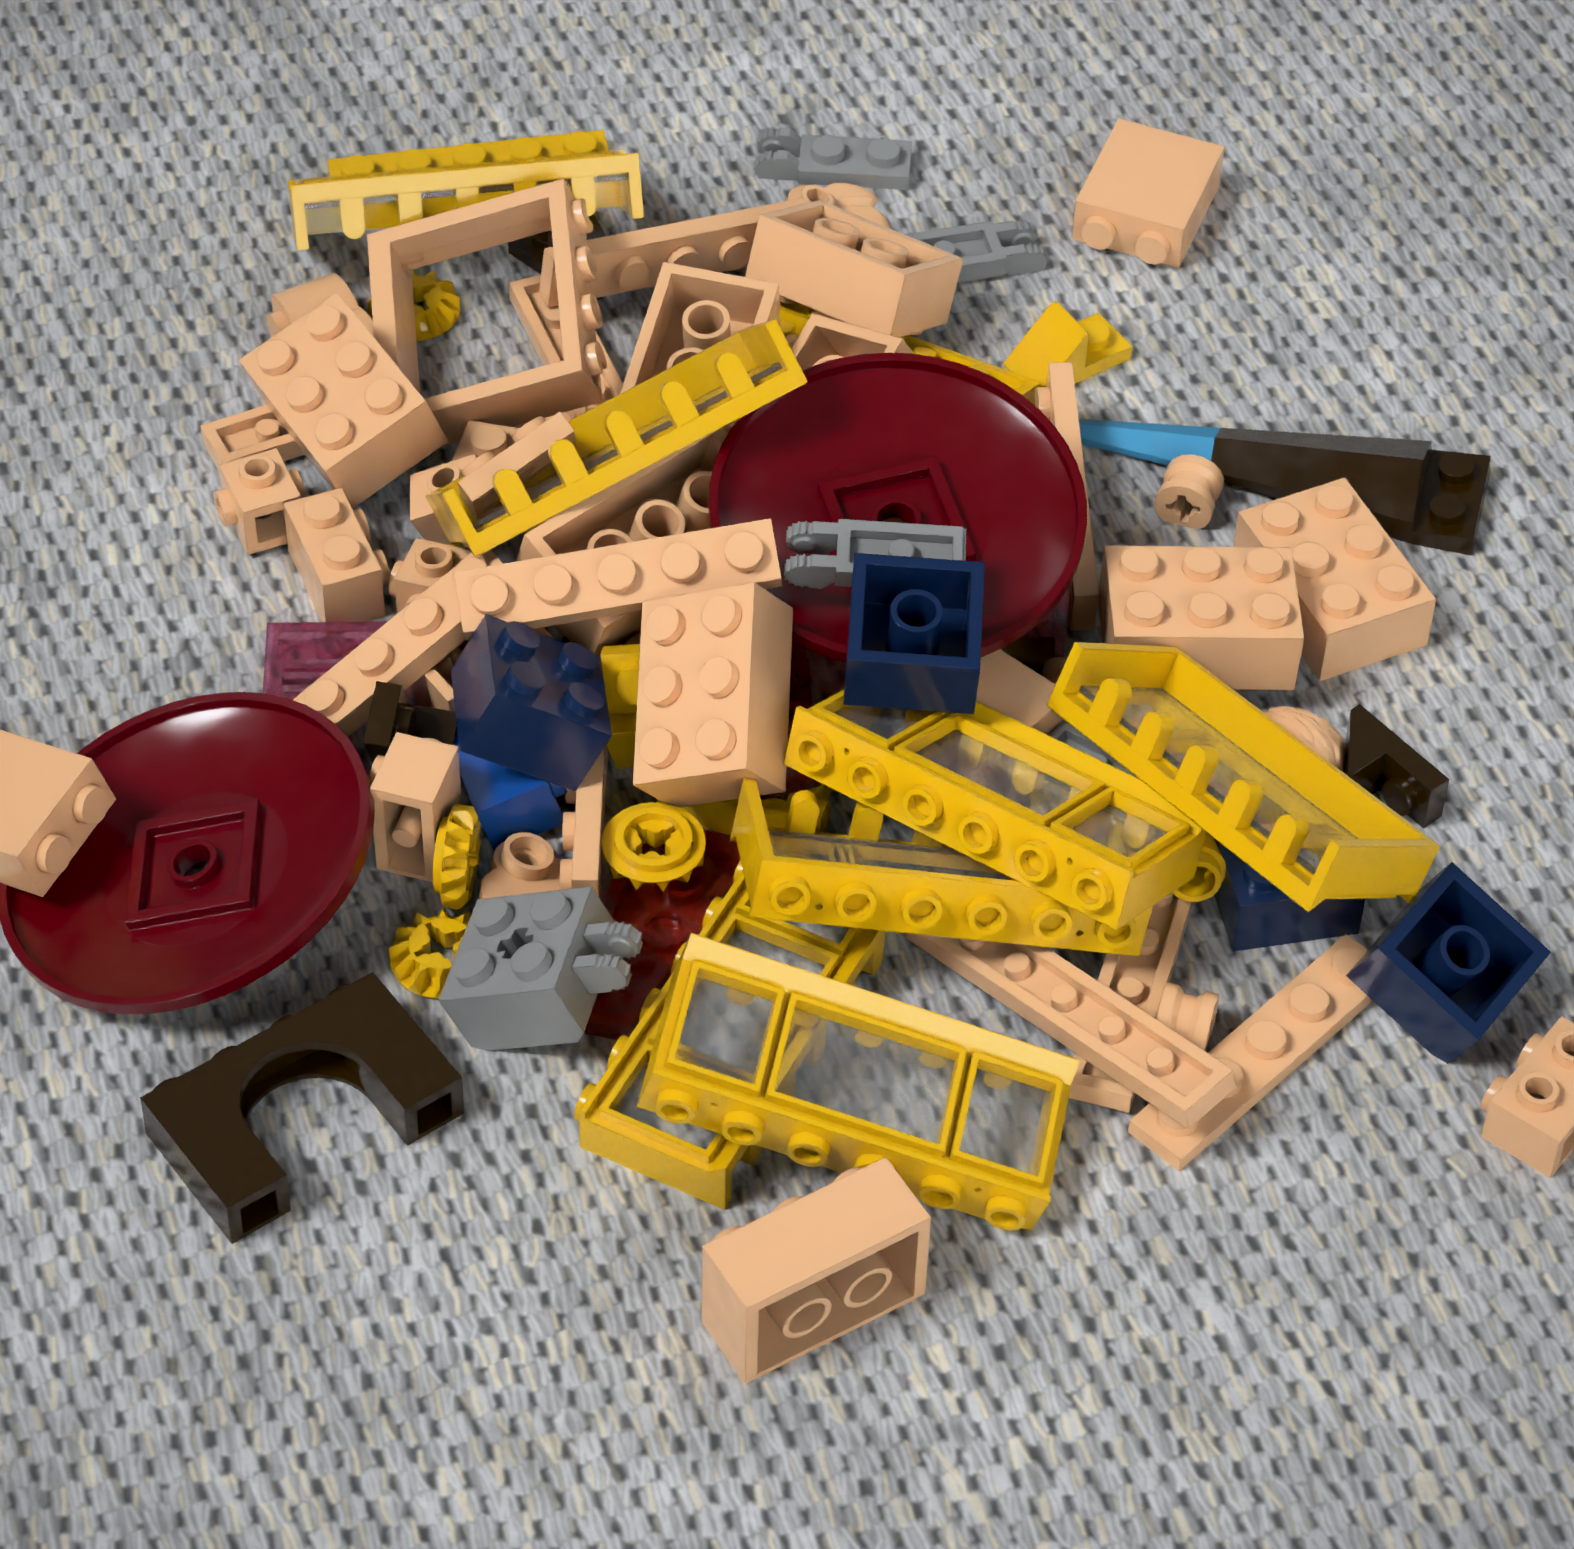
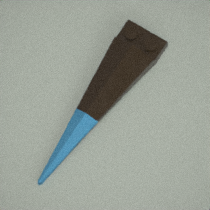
M1079 419L1081 443L1083 446L1111 451L1168 466L1172 459L1180 455L1193 454L1205 457L1221 470L1224 482L1277 499L1345 477L1390 538L1414 545L1473 555L1490 477L1491 456L1431 450L1432 441Z

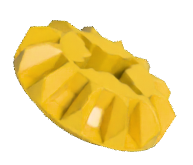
M412 269L414 302H424V309L420 305L416 306L414 304L416 340L423 341L440 336L456 323L460 314V297L455 293L453 282L439 281L435 271L420 276L416 275ZM370 299L369 301H367L368 315L373 320L372 303Z
M648 802L630 806L617 813L607 823L602 833V860L607 861L610 865L614 879L629 878L636 890L644 883H657L664 892L670 881L677 879L688 883L692 870L695 867L703 866L706 838L701 824L689 812L671 804ZM642 843H648L654 848L665 844V856H660L654 851L643 855Z
M455 804L449 816H444L439 825L433 859V887L435 893L440 894L441 903L444 908L461 910L472 898L473 885L477 883V868L480 863L479 850L482 841L480 840L481 823L473 806Z
M443 907L437 916L427 918L417 912L410 926L397 927L394 943L389 947V959L393 975L404 988L419 996L439 999L452 963L448 957L444 958L439 952L431 953L430 939L433 938L436 943L440 942L444 948L453 947V957L455 958L471 913L467 912L460 917L451 916Z

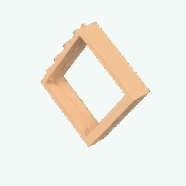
M564 178L367 234L374 338L420 393L411 270L552 231L563 360L424 398L448 440L444 445L460 441L469 420L513 427L527 423L539 416L546 418L558 412L564 413L603 402L600 374L603 373L602 369L607 368L603 349L596 340L595 330L602 327L603 319L599 303L591 289V281L598 279V270L595 257L591 248L587 245L586 238L587 233L593 232V224L587 216L586 201L584 198H575Z

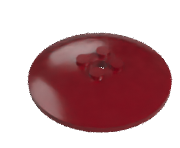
M873 353L843 357L803 370L808 383L739 418L730 429L713 465L709 485L710 528L771 518L782 587L765 590L793 608L792 641L813 652L846 663L851 587L835 586L834 582L822 589L809 588L808 586H794V584H789V581L785 580L784 563H786V559H790V556H796V554L803 555V553H796L794 550L790 551V547H787L786 530H788V526H792V523L796 524L798 521L838 523V519L883 521L888 518H900L907 523L962 526L966 529L965 561L985 562L981 657L1004 648L1039 624L1060 601L1077 571L1084 548L1087 528V499L1078 464L1064 438L1040 409L1005 383L979 370L937 357L908 353ZM834 550V551H832V552H830V553H828V554H826V555H835V556H836V550Z
M226 692L195 696L151 709L105 732L76 753L92 758L116 800L44 897L0 883V922L13 953L29 975L46 990L77 1006L99 1012L123 1015L154 1014L189 1008L221 998L253 983L294 956L320 932L344 903L366 861L373 835L375 805L374 798L370 792L371 781L366 767L350 739L335 723L309 706L288 698L264 693ZM209 861L200 872L186 876L192 871L197 862Z

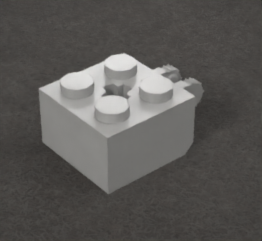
M592 886L477 899L438 1001L473 1048L492 1051L577 1043L585 1031L598 993L612 992V989L617 991L619 989L624 990L625 986H628L632 976L630 973L631 964H628L623 958L627 957L630 959V957H636V954L640 953L643 944L641 941L642 932H639L631 924L624 923V921L622 923L614 921Z

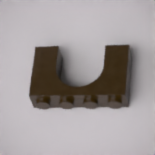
M374 972L351 984H344L335 988L322 1000L294 1015H286L279 1018L268 1029L236 1046H229L220 1050L207 1062L179 1077L162 1081L151 1092L140 1097L146 1135L231 1244L291 1211L287 1174L246 1124L257 1103L276 1088L293 1081L309 1078L331 1079L346 1083L359 1090L373 1103L407 1146L464 1114L462 1076Z

